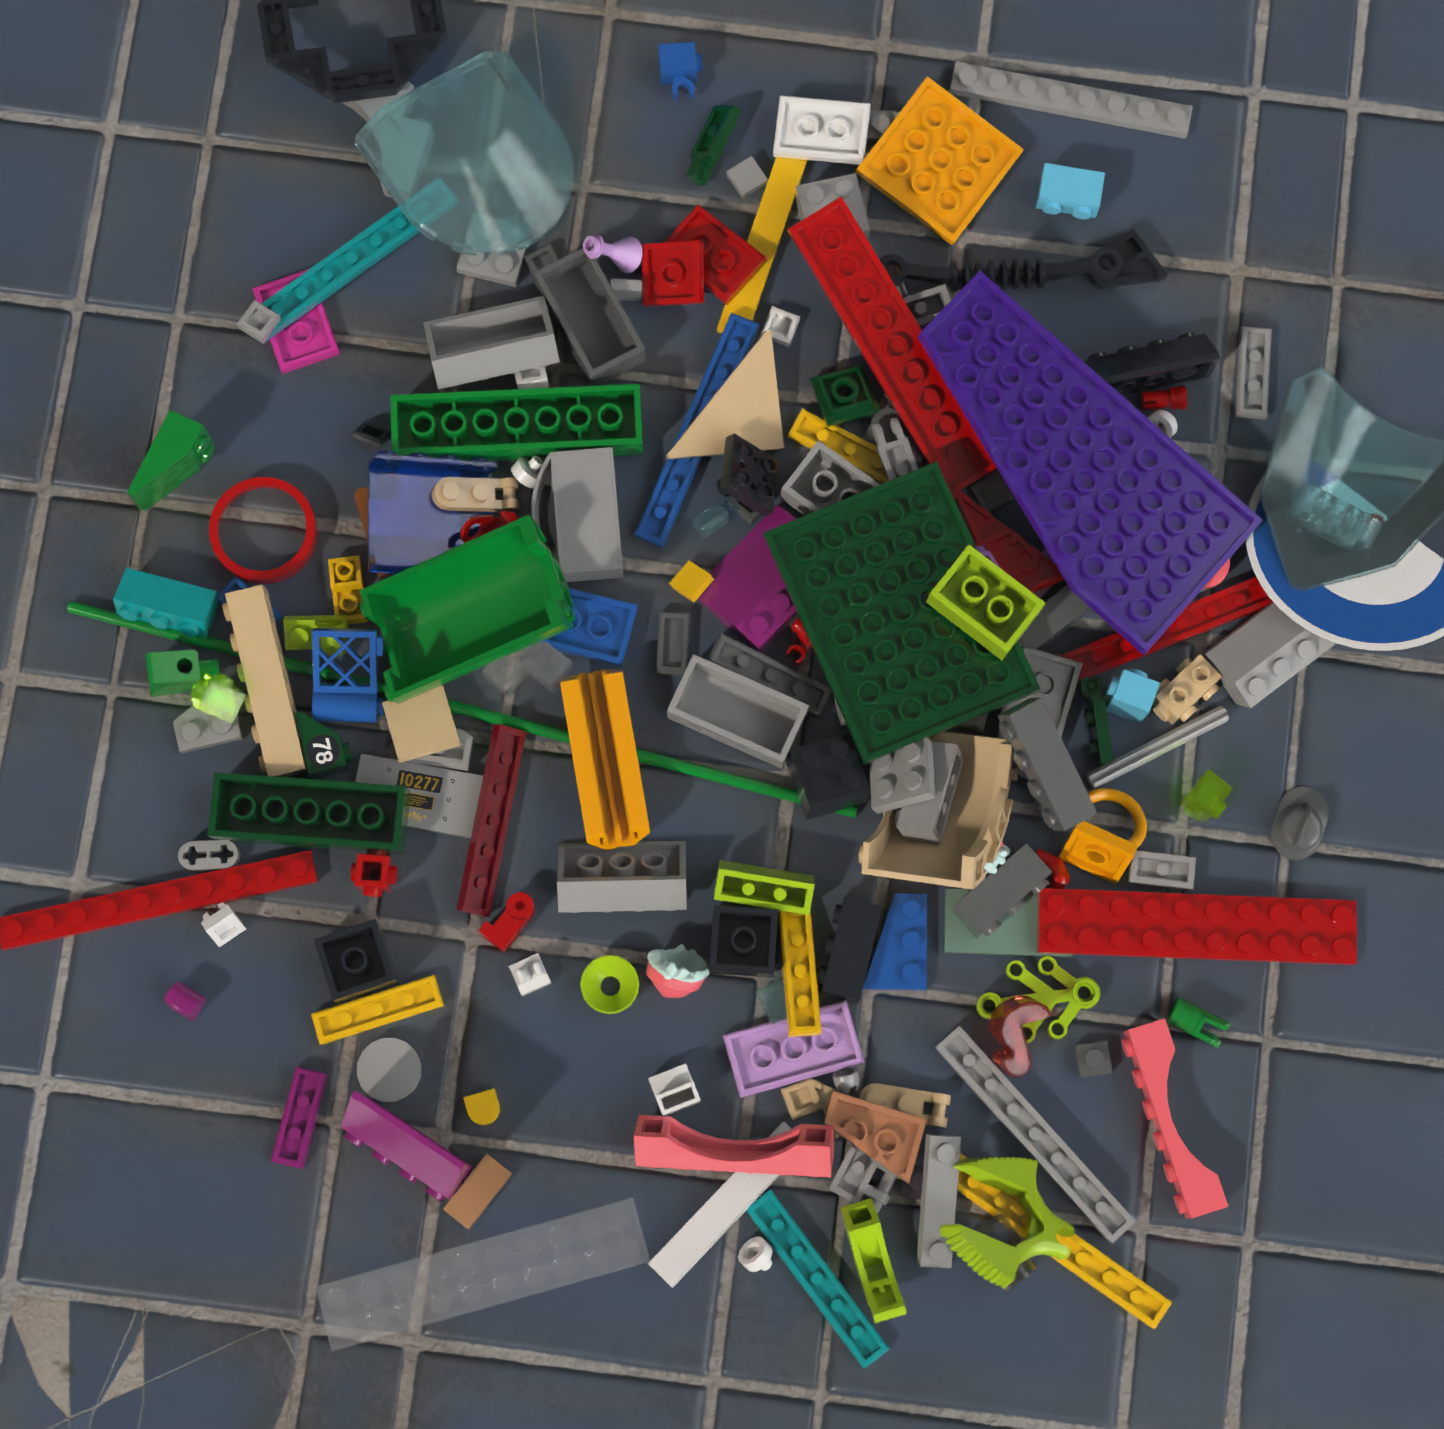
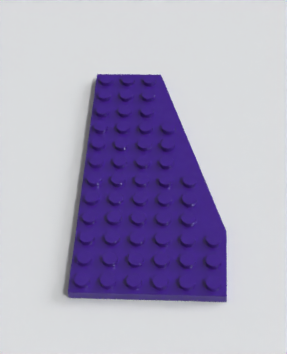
M981 271L920 332L918 339L1071 591L1144 655L1263 520Z

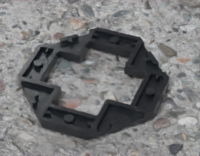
M261 0L257 5L266 62L335 104L397 95L447 38L441 0H410L416 34L386 38L390 63L330 71L326 46L295 50L289 9L318 5V0Z

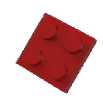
M702 241L642 244L643 306L704 304V245Z

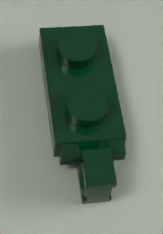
M735 105L713 106L689 155L692 158V163L686 177L697 186H705L712 176V169L722 156L728 138L736 127V122L742 111Z
M1101 677L1080 679L1079 695L1088 704V708L1084 709V721L1086 727H1091L1092 740H1088L1089 756L1091 759L1095 758V765L1111 763L1113 755Z

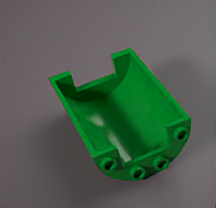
M526 515L359 590L363 601L360 603L361 612L366 620H371L381 628L384 639L383 652L391 663L389 670L383 672L386 682L383 685V690L389 702L398 704L574 627L573 622H571L575 620L574 606L565 577L555 554L551 555L550 549L544 544L547 542L546 537L530 515Z

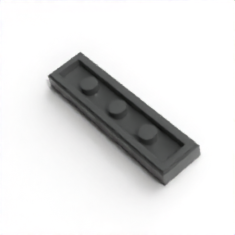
M722 633L718 635L707 659L712 663L809 705L808 714L815 718L820 717L831 693L829 687Z

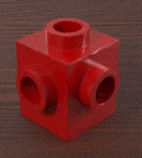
M367 850V854H357L356 863H352L350 879L358 890L363 891V896L382 897V892L390 893L391 885L397 884L398 866L393 865V860L390 856H386V852ZM375 870L381 871V879L378 881L371 880V873Z

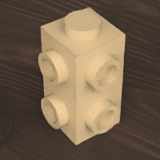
M1201 654L1193 661L1189 657L1186 658L1175 669L1179 674L1171 682L1165 678L1160 683L1152 705L1154 706L1153 711L1164 722L1168 720L1173 725L1179 718L1185 722L1197 710L1194 704L1201 697L1207 701L1220 689L1216 683L1222 676Z

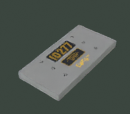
M361 754L355 782L406 786L411 791L408 828L471 839L483 780L482 775L410 762L399 763L398 760Z

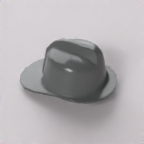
M1300 786L1291 789L1282 798L1272 825L1271 840L1277 852L1285 858L1293 860L1308 858L1315 853L1320 845L1329 817L1327 801L1320 792L1311 787Z

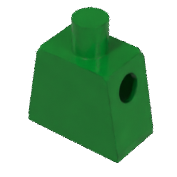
M197 650L146 653L150 697L201 690V679L219 677L218 659L198 660ZM184 669L190 670L189 673H181L180 671Z

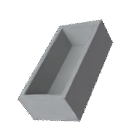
M544 296L423 322L438 389L455 387L465 383L513 374L532 368L545 367L560 362Z
M693 654L667 709V718L783 769L789 750L792 749L808 714L809 705Z

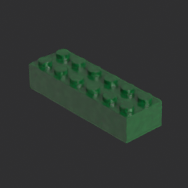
M214 772L207 836L214 840H229L231 842L366 852L367 850H379L386 853L405 854L411 791L406 786Z

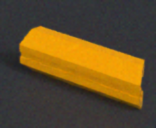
M602 669L578 673L560 679L587 843L604 850L622 846H633L650 833L623 671L622 669Z

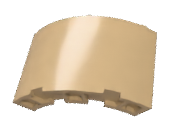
M944 731L928 739L935 742L957 744L965 759L941 845L904 839L895 825V815L898 808L883 812V818L877 829L863 842L859 850L862 874L972 890L987 875L984 867L986 863H993L995 861L1011 814L1013 800L1008 799L1011 781H1017L1019 767L1013 757L1015 751L1011 742L1005 738Z

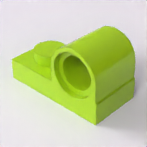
M348 615L285 616L283 619L285 650L312 649L313 628L349 629ZM320 637V648L329 656L341 646L332 637ZM341 637L345 642L349 639V637ZM345 649L342 650L336 657L344 655L347 651Z

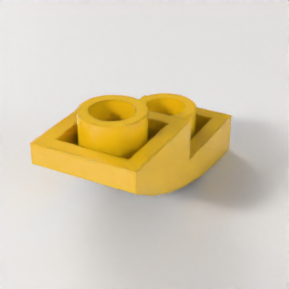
M359 555L328 559L334 614L348 615V625L368 622L360 609V603L363 601L359 590L364 589Z

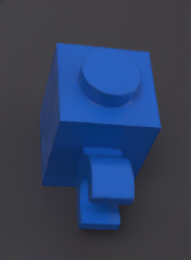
M695 42L659 44L661 85H672V97L674 100H678V91L682 88L689 91L690 99H694L695 87L693 83H697V71H703L701 53H695Z

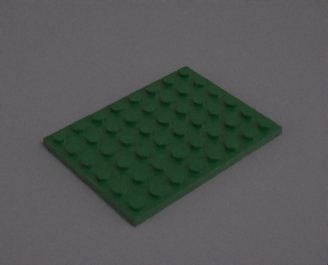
M937 462L763 532V538L864 765L899 751L911 743L918 742L926 737L930 738L1040 691L1041 688L1019 640L1005 658L1001 660L926 603L930 592L965 548L970 545L977 550Z

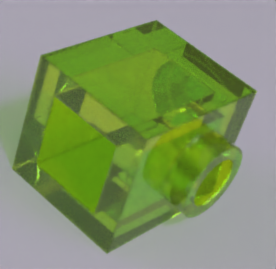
M205 673L202 680H198L193 686L191 701L198 710L232 724L246 695L238 686L233 685L234 680L220 673H216L215 677Z
M1208 769L1180 803L1185 807L1183 810L1189 817L1195 821L1201 819L1205 823L1211 816L1217 819L1226 809L1228 804L1224 800L1233 788Z

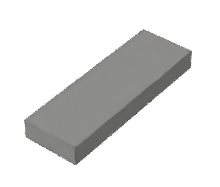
M1241 326L1239 329L1235 417L1266 420L1268 417L1271 328Z

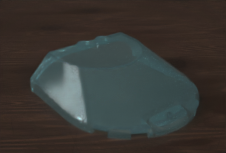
M490 51L480 53L382 106L355 135L356 147L412 225L433 242L437 239L442 243L452 246V251L477 256V252H495L496 256L522 250L542 239L555 227L571 197L574 166L565 135L509 53Z

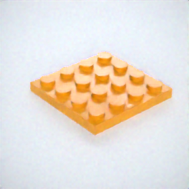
M927 76L856 169L855 173L952 246L1024 149Z

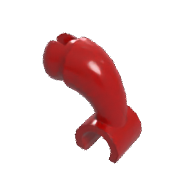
M798 617L792 623L791 629L797 633L800 644L790 646L786 654V658L794 652L800 654L801 658L795 663L796 667L803 664L805 655L812 647Z

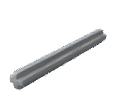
M1218 706L1114 759L1111 763H1106L1088 772L1086 775L1087 781L1093 789H1096L1226 723L1229 720V715L1223 706Z

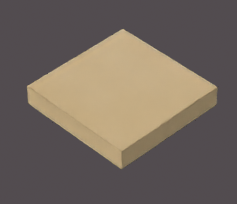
M443 685L400 704L391 703L389 700L382 702L399 763L460 746Z

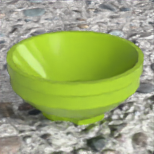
M614 955L601 956L593 960L585 968L580 983L581 993L587 1004L595 1011L603 1014H616L626 1010L635 1001L639 991V978L635 968L624 958ZM614 977L620 982V990L616 995L607 996L602 992L601 983L604 979Z

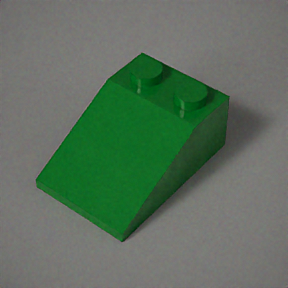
M169 410L127 491V494L140 510L147 511L200 471L204 462L208 463L211 460L215 447L204 425Z

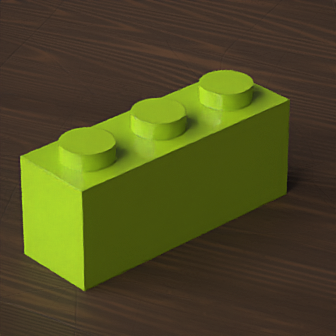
M719 860L714 900L809 915L815 886L814 875Z

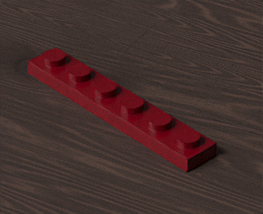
M502 724L493 725L456 911L480 917H490L526 737L525 731Z

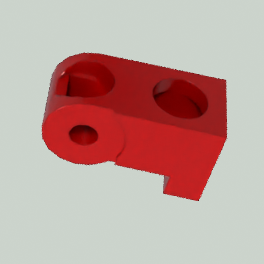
M524 892L512 894L506 902V910L495 924L491 925L485 921L478 930L479 934L503 953H506L535 913L532 898Z

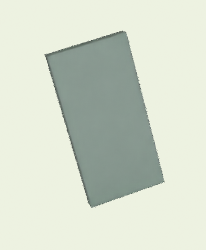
M945 889L944 953L1070 958L1073 956L1070 954L1037 953L1038 894L1035 896L1030 892L1022 899L1026 904L1013 916H1010L1007 912L998 919L1002 925L990 936L987 937L982 933L976 938L952 911L953 906L972 889Z

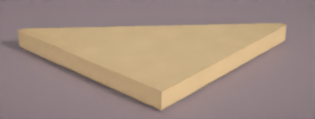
M766 330L760 336L759 340L716 391L708 404L693 420L672 449L669 450L666 454V460L724 455L726 437L733 433L762 451L784 449L771 330Z

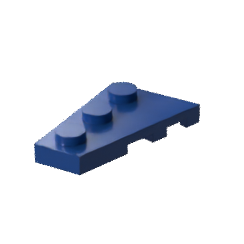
M894 894L862 990H927V894Z

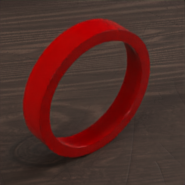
M255 477L235 484L220 497L210 517L209 538L217 558L231 574L236 575L241 580L254 584H273L294 576L307 564L316 547L318 526L315 514L308 500L296 487L277 478ZM260 488H274L291 495L301 506L306 519V535L298 553L286 564L267 571L249 570L237 565L226 555L219 539V524L227 507L240 495Z

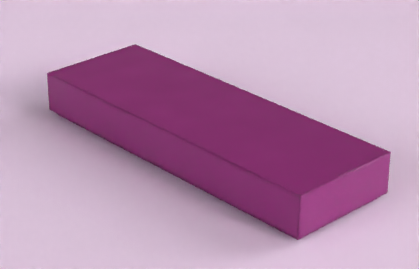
M296 1066L270 1162L304 1169L329 1074Z

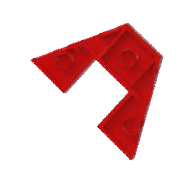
M961 490L952 494L975 546H984L987 551L989 550L999 567L1032 593L1064 580L1055 563L1044 556L1037 548L1027 543L1019 534L998 521L990 512L972 501Z

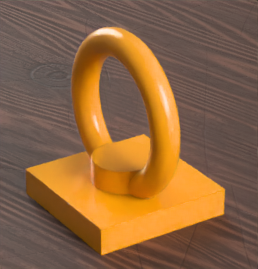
M1098 788L1087 792L1092 803L1107 800L1116 802L1126 808L1134 821L1132 836L1125 840L1084 820L1074 826L1061 849L1059 857L1069 864L1116 885L1133 859L1137 848L1145 839L1147 820L1140 805L1126 793L1112 788Z

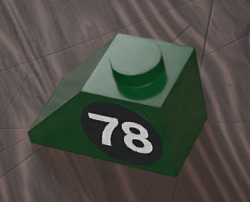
M302 712L295 713L310 777L317 779L349 771L348 761L353 760L349 742L344 743L339 734Z

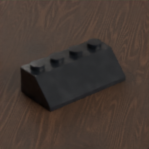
M1189 332L1178 336L1177 340L1166 342L1165 339H1157L1141 348H1136L1134 345L1126 346L1119 349L1118 353L1106 355L1105 352H1098L1090 355L1084 363L1122 396L1141 393V391H1150L1209 378L1220 356L1205 333L1195 335L1194 332Z

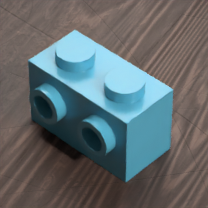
M1044 163L1036 208L1042 209L1048 214H1059L1061 212L1073 214L1078 219L1096 218L1100 208L1105 173Z
M1130 668L1127 671L1124 669L1119 677L1113 676L1103 695V699L1107 701V712L1140 724L1150 712L1160 682L1147 678L1148 675L1141 670Z

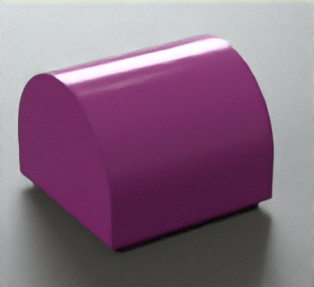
M177 981L165 995L164 1001L172 1010L190 1021H195L206 1002V997L182 982Z

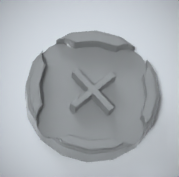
M381 1038L371 1042L362 1051L357 1062V1078L361 1088L370 1097L381 1102H397L406 1098L417 1088L421 1079L422 1064L417 1052L407 1042L397 1038Z

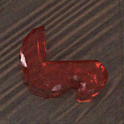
M1016 996L999 1004L992 1013L990 1019L992 1036L1003 1045L1001 1051H994L993 1058L997 1067L1009 1076L1022 1077L1032 1067L1022 1024L1050 1017L1052 1014L1046 1005L1030 996Z

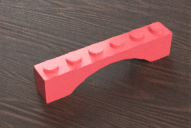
M1165 1018L1123 1032L1125 1038L1121 1039L1122 1047L1126 1057H1132L1135 1069L1132 1070L1133 1080L1136 1087L1143 1090L1146 1099L1142 1101L1144 1113L1148 1120H1153L1156 1132H1153V1139L1157 1150H1163L1167 1163L1163 1164V1169L1168 1182H1174L1177 1195H1174V1202L1179 1214L1184 1213L1186 1219H1192L1228 1207L1218 1175L1205 1167L1190 1153L1179 1137L1172 1121L1167 1099V1079L1175 1047Z
M639 1115L634 1132L636 1166L651 1168L831 1177L834 1159L833 1125L799 1124L791 1130L773 1137L757 1140H730L700 1133L681 1124L671 1116Z

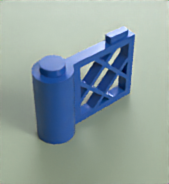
M313 628V719L322 722L377 723L379 716H384L385 714L382 705L385 699L380 698L378 693L377 656H383V636H377V629ZM320 637H332L341 646L329 656L320 648ZM341 637L350 638L345 642ZM355 638H369L370 650L362 657L349 646ZM344 649L357 661L347 672L333 660ZM320 656L325 660L322 665H320ZM369 656L370 665L365 661ZM328 664L342 676L335 683H321V671ZM361 665L370 673V684H358L349 675ZM344 680H346L349 684H341V683H342Z

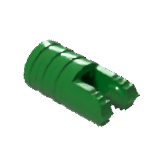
M1179 996L1171 1006L1166 1018L1167 1023L1217 1048L1221 1040L1216 1035L1202 1029L1204 1022L1221 1030H1228L1231 1025L1230 1022Z

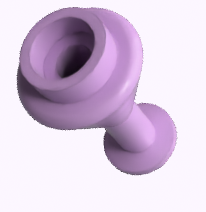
M592 234L586 237L583 242V251L589 258L596 259L601 254L606 255L623 273H631L642 265V245L635 237H626L609 244L604 242L601 235Z

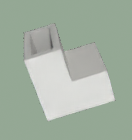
M686 1063L648 1078L662 1116H668L701 1102Z

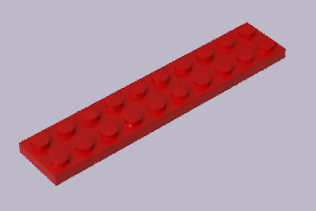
M842 196L790 227L787 231L928 465L934 462L938 463L951 494L965 488L996 469L997 467L918 339L922 329Z
M1044 888L1038 893L1037 953L1356 965V900Z

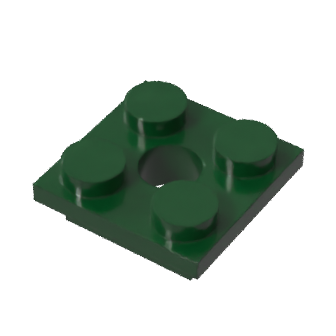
M862 364L809 378L827 427L880 413L879 405ZM841 389H848L853 394L848 397L840 396L837 393V391Z

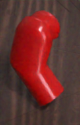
M1038 847L1035 853L1052 871L1049 882L1050 888L1065 889V886L1070 882V875L1064 861L1060 857Z

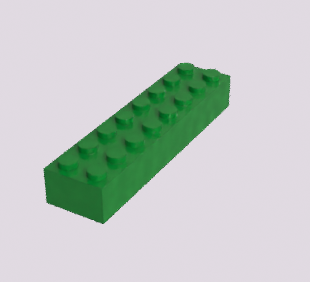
M640 384L390 395L392 456L396 466L518 460L521 457L531 460L534 455L541 459H546L550 452L613 447V456L643 454Z

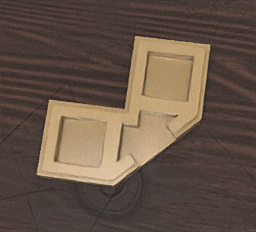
M812 1078L781 1089L791 1120L821 1109L825 1116L832 1092L840 1093L838 1090ZM834 1132V1139L841 1137Z

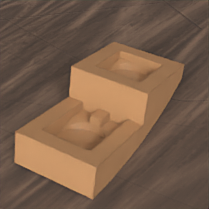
M486 1154L443 1210L469 1230L510 1179L512 1173L490 1155Z

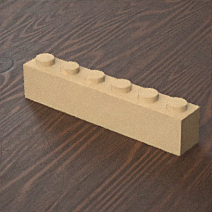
M263 585L225 593L227 602L222 604L227 622H232L234 633L230 634V641L234 652H239L241 661L240 664H237V671L240 681L246 682L248 694L244 695V701L248 713L253 712L255 725H251L252 735L255 743H260L263 754L258 756L260 769L263 774L273 777H288L308 772L295 713H297L268 589Z

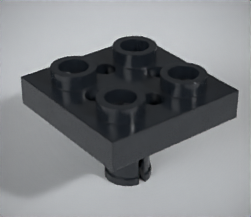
M731 434L725 440L722 476L717 481L718 492L724 495V497L732 496L764 517L774 513L779 461L737 434Z

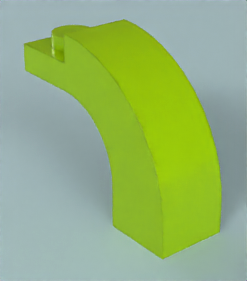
M872 1198L840 1207L856 1269L874 1322L878 1323L907 1314L890 1263L881 1223Z

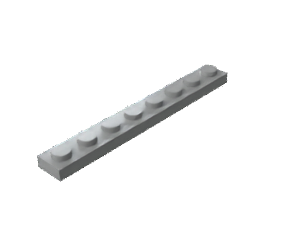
M957 61L955 62L949 92L953 95L1184 139L1188 135L1193 107Z
M960 1026L935 1047L939 1054L1035 1160H1038V1164L1110 1244L1114 1243L1136 1222Z

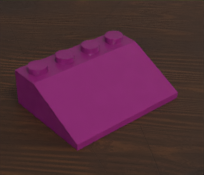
M778 505L774 507V513L765 516L709 573L714 580L698 598L748 647L760 653L798 616L763 538V532L796 519Z
M358 1091L352 1093L341 1124V1128L347 1131L344 1137L360 1148L363 1143L373 1148L374 1151L371 1155L385 1165L392 1161L401 1167L398 1173L410 1182L415 1183L419 1179L428 1185L425 1191L437 1200L442 1201L444 1197L450 1200L463 1184L473 1166L368 1096Z

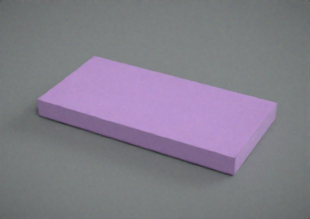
M847 1000L820 1008L821 1035L788 1037L787 1018L723 1035L740 1098L863 1064L864 1059Z

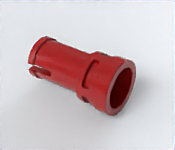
M1185 385L1169 387L1168 390L1141 391L1143 411L1170 408V410L1187 409Z

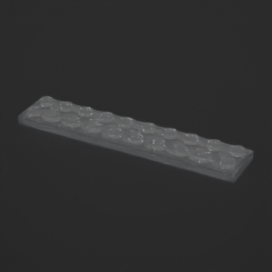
M630 1198L316 1286L330 1348L331 1351H335L648 1263L650 1258L634 1198Z

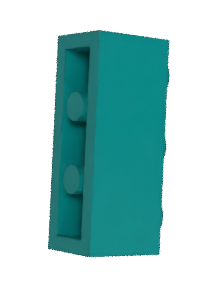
M130 568L125 569L113 598L116 613L122 618L129 621L140 620L148 622L160 629H175L190 637L201 636L207 638L219 608L217 591Z

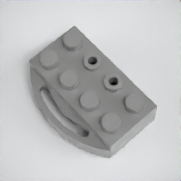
M613 447L550 452L535 482L531 504L532 518L540 528V497L543 487L549 485L552 489L548 503V522L551 536L556 546V551L551 553V555L555 554L566 582L624 578Z

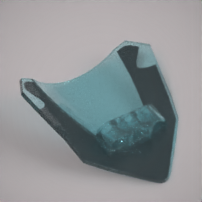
M1321 367L1315 368L1289 382L1260 492L1266 519L1289 585L1295 590L1305 591L1397 566L1444 516V440L1417 435L1380 419L1352 399L1338 382Z

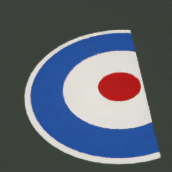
M1308 458L1306 459L1301 494L1314 505L1348 524L1372 532L1389 520L1388 517ZM1269 470L1265 473L1255 488L1249 503V508L1263 521L1246 539V547L1250 563L1260 585L1281 611L1294 622L1321 638L1358 649L1376 651L1402 650L1421 646L1444 636V559L1418 540L1395 564L1310 588L1299 589L1293 586L1289 580L1263 497Z

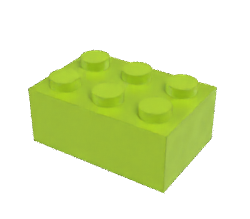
M970 545L965 548L930 592L926 601L931 607L1001 660L1005 658L1046 604Z

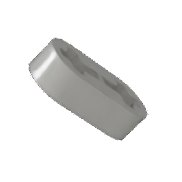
M229 840L190 841L183 844L178 851L180 864L187 870L194 872L216 871L235 867L241 858L239 848ZM223 847H227L230 852L234 853L233 857H228L227 863H224L221 858H212V854L222 853ZM193 848L199 854H206V858L196 859L193 865L191 861L185 859L186 855L191 854Z

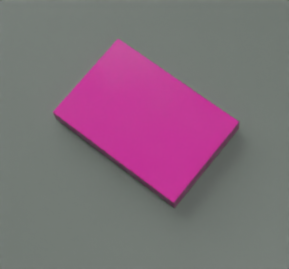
M309 269L252 288L256 301L263 303ZM322 302L270 339L282 374L340 355Z

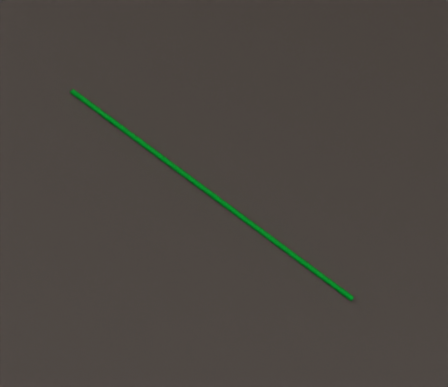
M71 600L67 606L68 613L240 657L238 651L234 652L231 642L209 636L207 638L201 636L190 637L175 629L156 628L150 623L140 620L129 621L117 615L114 611ZM283 656L287 670L313 676V663ZM325 667L321 671V679L336 682L342 677L332 668ZM355 674L349 675L358 684H370V678ZM344 680L341 684L349 683L346 680ZM378 681L379 694L385 695L383 690L385 682ZM447 699L451 713L492 724H502L527 733L570 744L568 730ZM636 748L638 762L801 804L795 789ZM858 806L833 813L855 818Z

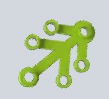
M1044 956L1037 963L1038 972L1043 976L1051 975L1067 988L1053 990L1026 970L1025 965L1021 961L1013 960L1006 966L1005 972L1007 977L1011 980H1019L1035 993L1000 998L997 994L988 992L977 1000L976 1009L981 1017L993 1019L1001 1011L1038 1006L1028 1021L1019 1026L1015 1033L1016 1039L1020 1043L1028 1044L1035 1039L1036 1030L1055 1004L1069 1002L1059 1019L1053 1020L1047 1027L1048 1035L1052 1039L1058 1040L1067 1034V1027L1080 1009H1089L1098 1003L1101 992L1097 982L1089 977L1076 979L1058 966L1053 957ZM1044 960L1052 963L1053 968L1050 972L1042 969L1041 965ZM1011 965H1018L1021 968L1019 976L1011 974ZM1080 988L1088 989L1089 997L1087 999L1079 997L1078 990ZM985 1001H992L994 1003L995 1009L993 1012H986L984 1010L983 1003ZM1054 1024L1062 1026L1063 1033L1061 1035H1055L1052 1032ZM1022 1028H1027L1031 1031L1030 1039L1024 1040L1021 1038L1020 1031Z

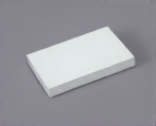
M780 95L773 157L860 165L865 159L870 103Z

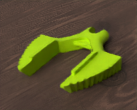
M977 1157L966 1158L963 1161L959 1160L954 1163L953 1168L971 1175L972 1179L1013 1196L1019 1195V1200L1029 1216L1025 1241L1017 1244L1015 1247L960 1224L940 1226V1234L946 1238L945 1242L947 1245L950 1244V1248L956 1251L957 1255L962 1257V1260L967 1262V1265L972 1267L974 1272L977 1271L979 1276H983V1279L989 1280L992 1284L995 1282L997 1286L1001 1285L1005 1289L1014 1281L1019 1265L1033 1256L1046 1255L1057 1259L1069 1257L1071 1249L1062 1245L1057 1240L1056 1234L1071 1237L1074 1236L1075 1231L1071 1224L1060 1219L1050 1211L1038 1192L1036 1185L1038 1160L1032 1161V1159L1027 1160V1158Z

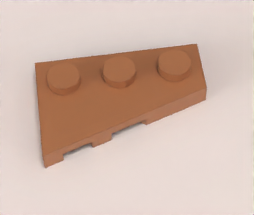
M833 1091L823 1124L833 1125V1131L907 1184L910 1182L927 1120Z

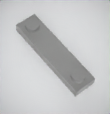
M926 1134L916 1265L919 1267H952L953 1250L950 1248L951 1245H947L945 1242L946 1238L941 1236L940 1226L955 1224L959 1170L953 1167L954 1163L960 1159L961 1137L957 1135Z

